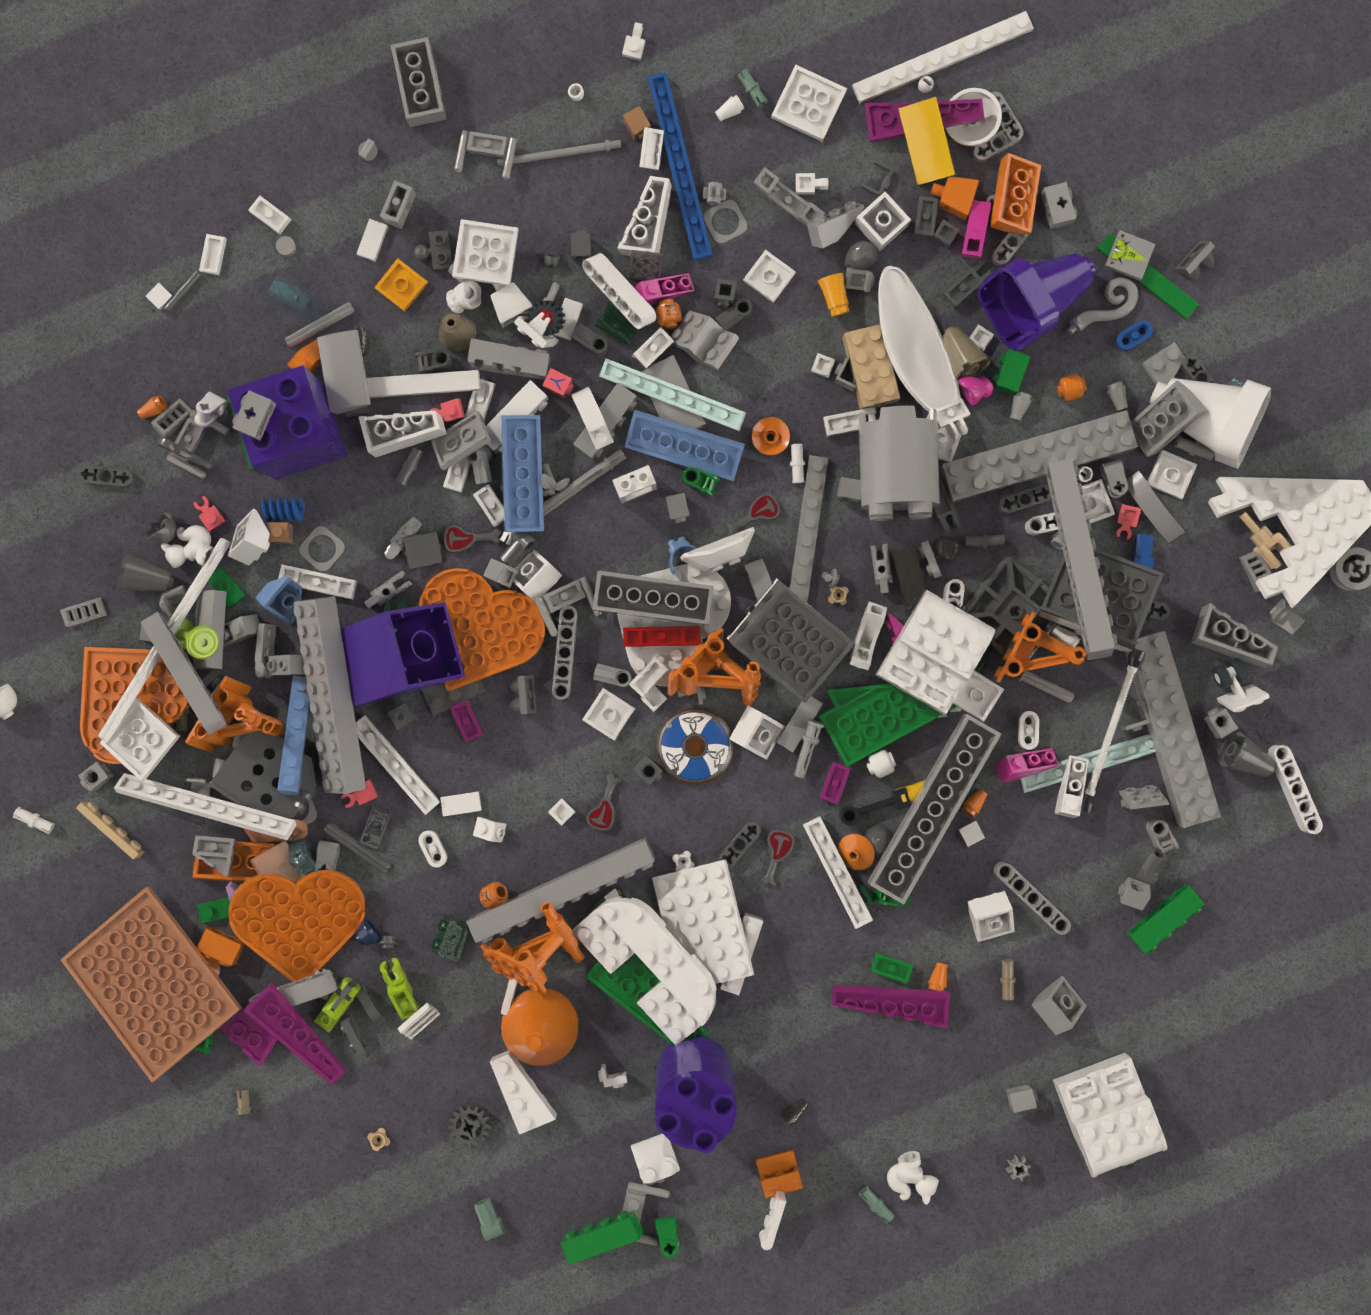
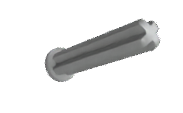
M1023 671L1018 677L1019 682L1024 681L1066 702H1072L1074 698V693L1028 671Z

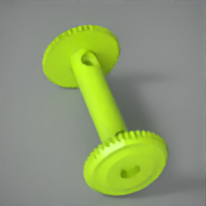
M187 619L183 620L174 635L183 650L187 649L191 656L200 660L208 659V657L214 655L219 647L218 634L212 627L207 625L194 627L193 623Z

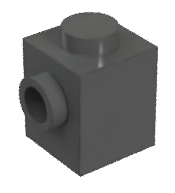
M717 279L714 304H718L717 306L721 308L733 306L736 289L735 281Z

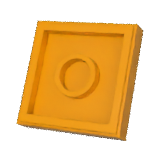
M397 259L374 288L406 312L426 287L428 281L400 259Z

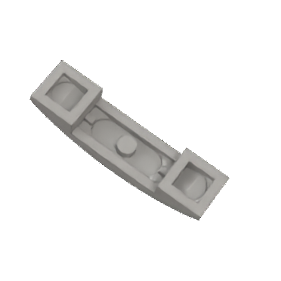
M766 167L763 168L753 182L773 203L806 226L808 223L813 222L814 218L826 214L813 203L806 202L779 181L780 178Z
M1140 470L1126 479L1129 492L1168 543L1185 532L1150 487L1151 485Z

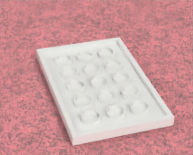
M726 860L652 878L661 917L667 924L665 928L690 955L694 954L711 973L715 984L754 975Z

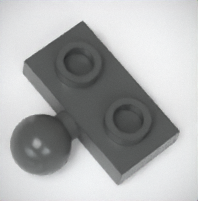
M448 230L429 232L430 248L418 245L414 249V256L418 260H425L428 256H432L433 272L449 270L452 261Z

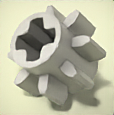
M710 182L708 187H704L703 199H707V204L720 205L721 200L726 199V189L722 188L723 185L721 183Z
M1014 1155V1159L1007 1160L1009 1167L1006 1168V1171L1011 1173L1013 1180L1018 1177L1023 1181V1177L1026 1175L1030 1176L1028 1169L1031 1168V1165L1025 1163L1026 1158L1024 1156L1019 1159ZM1016 1166H1018V1167L1021 1166L1022 1169H1021V1170L1015 1169V1167H1016Z

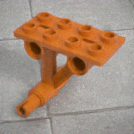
M1032 611L1030 615L1026 614L1020 625L1024 627L1021 632H1016L1012 640L1015 643L1012 650L1007 649L1003 660H1005L1003 667L999 666L994 674V677L997 678L995 682L1000 683L1004 675L1017 677L1023 671L1064 663L1079 666L1086 660V652L1082 647H1072L1048 635V632L1031 623L1036 614ZM1028 629H1033L1036 632L1035 639H1030L1027 636L1026 632ZM1035 646L1043 647L1057 654L1028 660ZM1014 663L1018 666L1016 674L1009 672V664Z
M720 627L717 631L711 632L708 640L704 644H699L694 651L695 653L691 657L687 656L678 669L671 671L668 676V694L672 696L679 690L682 694L689 696L695 693L697 686L741 689L743 703L750 706L752 702L754 703L758 695L759 686L761 685L760 666L757 662L752 661L749 662L747 669L744 670L734 662L730 655L724 651V629ZM722 668L730 676L706 674L710 670H717Z
M225 676L212 698L226 719L227 725L209 735L198 719L185 743L208 752H213L217 745L228 747L232 743L233 736L256 731L272 736L280 735L285 738L286 725L281 720L263 714L253 707L252 700L247 697L252 688L251 686ZM234 717L236 720L242 721L241 723L230 725Z
M546 902L540 907L541 912L547 919L546 923L551 930L550 932L513 948L509 946L504 938L495 939L489 946L485 944L480 946L484 952L483 956L492 963L491 968L497 974L502 973L508 979H515L520 985H527L534 992L539 991L543 994L547 991L544 987L547 976L542 968L559 946L570 954L575 963H579L584 959V953L578 947L579 942L574 936L572 929L567 925L563 916L555 911L550 902Z

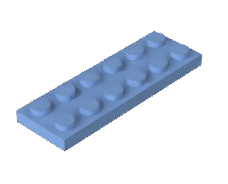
M635 410L624 447L686 467H694L703 472L734 481L745 444Z
M501 415L505 532L544 531L540 415Z

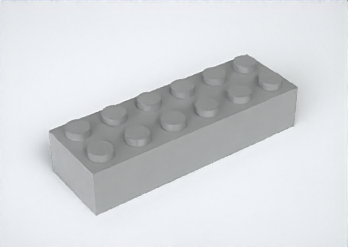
M598 571L593 610L708 626L714 586Z

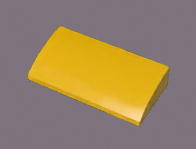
M929 98L898 108L917 184L955 175L937 98Z

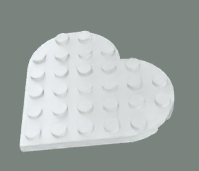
M690 564L674 567L675 574H672L670 568L641 575L642 577L714 586L709 625L617 614L622 636L623 628L700 626L701 643H703L702 639L707 638L711 632L717 631L722 627L728 618L731 608L729 588L717 572H713L712 569L704 571ZM697 646L625 648L630 665L637 675L656 656L669 669L656 686L666 687L668 686V676L671 671L678 669L687 656L691 657L695 653L694 651Z

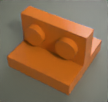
M793 1149L755 1158L765 1198L775 1196L776 1191L787 1193L803 1188Z

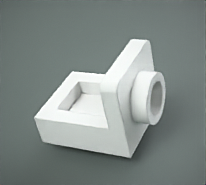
M477 817L473 836L492 842H502L505 836L506 824Z
M602 1064L601 1070H598L599 1080L604 1083V1087L613 1086V1088H620L628 1081L627 1071L608 1075L606 1064Z

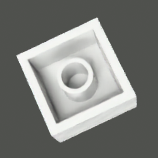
M884 192L857 216L854 224L881 251L908 227L911 219Z

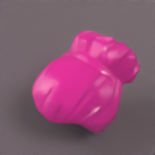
M963 376L958 381V386H960L964 397L972 406L976 405L982 397L988 398L992 395L993 384L986 377Z

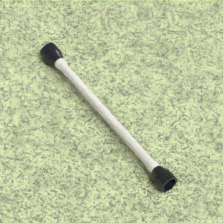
M1133 648L1129 652L1128 673H1126L1125 682H1123V687L1120 691L1121 694H1119L1116 708H1114V715L1111 717L1102 750H1100L1097 764H1095L1096 766L1089 782L1090 785H1088L1089 787L1086 788L1083 794L1081 811L1092 813L1095 804V786H1097L1100 772L1103 768L1102 765L1105 763L1107 751H1109L1108 749L1115 733L1114 730H1116L1119 716H1121V709L1124 707L1126 695H1128L1127 693L1131 686L1130 683H1132L1131 681L1138 667L1144 661L1146 655L1144 651Z

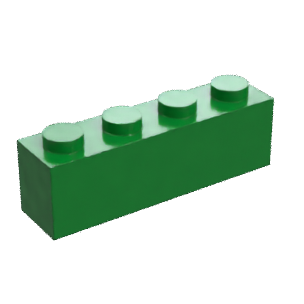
M1184 884L1131 928L1126 935L1141 952L1145 954L1147 952L1151 953L1157 948V944L1160 941H1165L1172 935L1171 932L1184 926L1187 922L1186 920L1191 915L1195 916L1198 914L1204 903L1190 886Z
M634 1210L631 1212L622 1211L617 1214V1217L611 1219L606 1217L600 1220L598 1224L593 1225V1223L582 1227L581 1230L576 1231L573 1229L565 1233V1237L560 1244L570 1265L637 1241L642 1236L643 1230Z

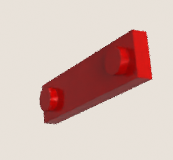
M700 626L623 628V647L698 646L701 644Z

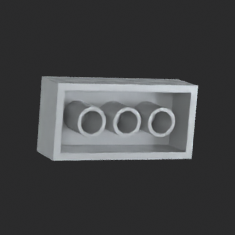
M428 37L391 45L405 117L409 126L414 127L447 120L433 51Z

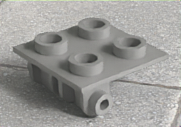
M1147 785L1144 788H1126L1119 791L1123 798L1121 806L1126 809L1169 805V802L1157 786Z

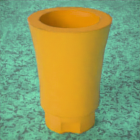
M843 273L819 279L818 283L824 294L831 316L837 317L850 312Z

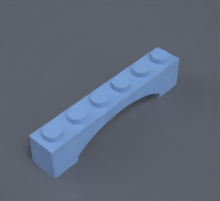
M293 676L277 789L279 794L295 796L300 794L304 745L310 711L306 677Z

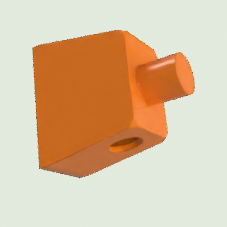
M950 176L947 178L944 186L934 183L930 194L941 197L938 208L962 220H966L979 180Z

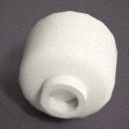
M886 750L870 755V763L866 764L870 774H875L878 778L893 773L894 767L897 766L891 752L887 753Z

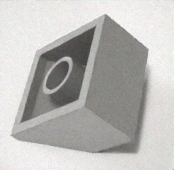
M1063 976L1042 991L1032 1003L1035 1011L1055 1035L1072 1029L1087 1007Z

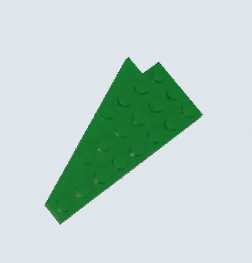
M884 684L828 690L827 693L835 708L820 715L819 718L845 765L848 767L943 714L893 685ZM952 704L948 711L956 708L957 706Z
M635 953L611 974L597 961L586 975V978L674 1046L675 1044L637 1004L640 998L660 982L656 975ZM700 1026L683 1041L694 1040L696 1035L709 1037L703 1026Z

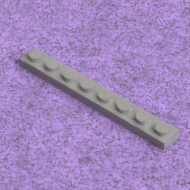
M809 455L790 583V589L805 602L808 601L828 458Z

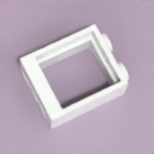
M649 465L613 480L614 487L622 504L657 489Z

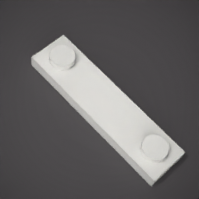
M282 564L279 578L288 576L301 585L302 589L352 600L354 599L358 582Z

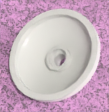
M968 88L958 92L950 101L982 99L985 120L975 124L969 123L945 129L955 142L965 146H977L989 141L996 134L1001 124L1002 111L997 98L992 93L981 88Z

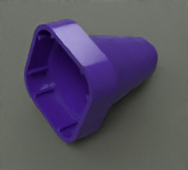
M1069 254L1032 264L1023 258H1018L997 269L979 285V301L1002 342L1009 349L1019 351L1037 341L1057 326L1059 316L1092 285L1095 267L1088 257H1082L1078 254Z

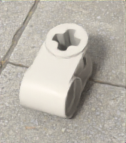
M208 392L196 405L195 423L201 427L210 426L224 413L228 401L212 392Z

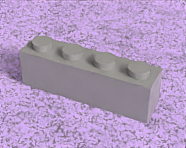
M620 383L616 384L599 408L612 439L615 436L614 430L617 426L621 427L626 421L625 415L628 411L632 412L638 404L636 402L637 396ZM586 427L573 444L577 450L591 460H594L595 457L599 458L604 451V448L595 449Z

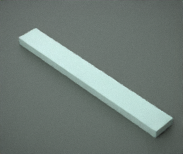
M605 359L599 377L620 383L622 386L740 431L746 416V412L609 359Z
M1151 734L1111 745L1108 749L1109 751H1107L1105 763L1102 765L1103 768L1155 753L1156 750L1153 747L1154 743L1151 740ZM1102 749L1076 756L1089 759L1087 773L1094 771L1098 755ZM1068 759L1058 762V767L1020 779L1024 793L1062 782Z

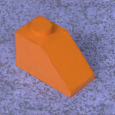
M315 340L300 349L287 365L292 369L304 365L311 373H314L321 365L318 341Z

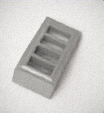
M179 398L151 422L152 427L163 438L168 439L190 417L192 409ZM178 407L185 412L183 415L177 410ZM174 412L179 418L176 419L171 414ZM167 418L173 422L171 425L166 421ZM162 423L167 427L165 430L160 426Z
M1253 551L1239 558L1254 591L1259 592L1260 590L1255 582L1272 573L1262 556ZM1256 557V561L1248 563L1247 560ZM1259 564V568L1252 570L1251 567ZM1263 572V575L1256 577V573Z
M101 597L60 610L67 628H74L108 616ZM93 604H96L99 614L95 613ZM85 607H88L91 616L88 617ZM79 609H80V612H81V615H82V619H80L79 614H78V611H77V610H79Z

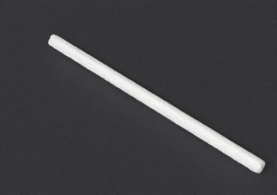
M219 539L167 623L174 635L230 546V542L226 539ZM154 646L100 731L98 737L105 741L110 740L161 656Z

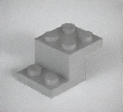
M689 310L678 328L672 333L671 338L674 342L671 345L683 349L696 362L718 370L739 340V337L735 333L725 331L711 317Z

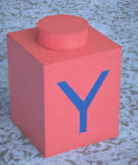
M550 369L542 385L545 390L564 399L566 394H571L574 387L572 378L553 369Z

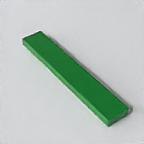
M1109 233L1096 250L1108 259L1116 238ZM1147 264L1142 279L1140 281L1134 279L1184 320L1188 319L1199 305L1149 264Z

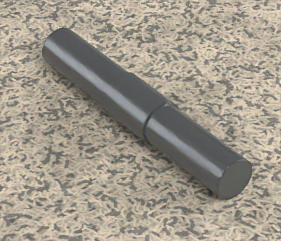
M197 271L191 275L165 305L164 309L170 313L200 279L201 275Z

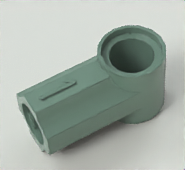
M485 1198L475 1203L474 1207L481 1223V1232L485 1241L505 1234L504 1225L501 1218L497 1216L491 1199Z

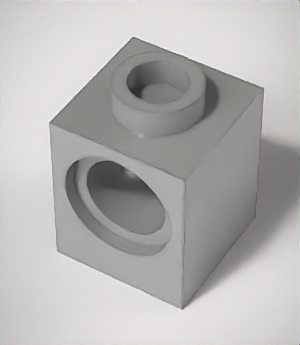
M841 477L837 498L859 502L861 500L860 480Z
M681 493L666 497L670 520L675 521L676 524L685 522L686 518L689 517L685 494Z
M491 558L483 576L510 588L518 570Z
M1216 707L1207 712L1208 716L1203 718L1215 738H1223L1238 729L1226 708L1218 709ZM1218 717H1221L1223 720L1220 727L1216 723Z
M103 761L95 762L78 775L81 779V785L89 791L99 789L114 777ZM94 772L98 775V780L96 782L92 779V775Z
M1128 877L1118 890L1120 903L1143 911L1151 898L1150 884Z
M1029 1084L1006 1089L1010 1109L1014 1113L1037 1108L1035 1101H1038L1036 1090L1032 1089Z

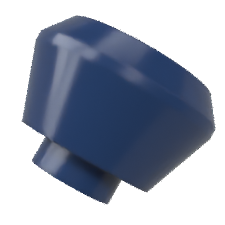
M363 920L356 930L357 935L355 937L361 945L365 944L367 946L378 943L380 940L378 930L369 920Z

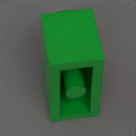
M1008 349L1005 354L1002 353L998 364L1001 365L1000 369L995 371L992 382H994L993 388L1014 396L1019 390L1031 356L1012 349Z

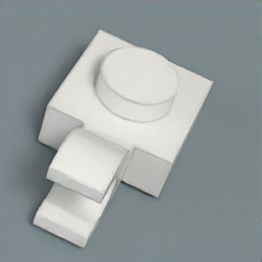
M635 22L632 37L626 36L622 56L641 61L645 46V40L640 39L643 24Z
M796 173L797 195L815 194V189L828 190V178L815 179V173Z

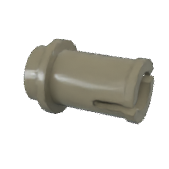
M249 1089L236 1090L238 1105L236 1111H238L239 1115L250 1113L252 1106L249 1104Z

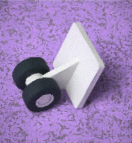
M1235 658L1229 661L1228 668L1218 665L1212 669L1214 680L1220 688L1231 687L1232 692L1217 698L1220 704L1231 711L1241 712L1246 707L1261 704L1264 700L1270 698L1268 693L1252 684L1241 688L1238 682L1247 679V670L1240 659Z

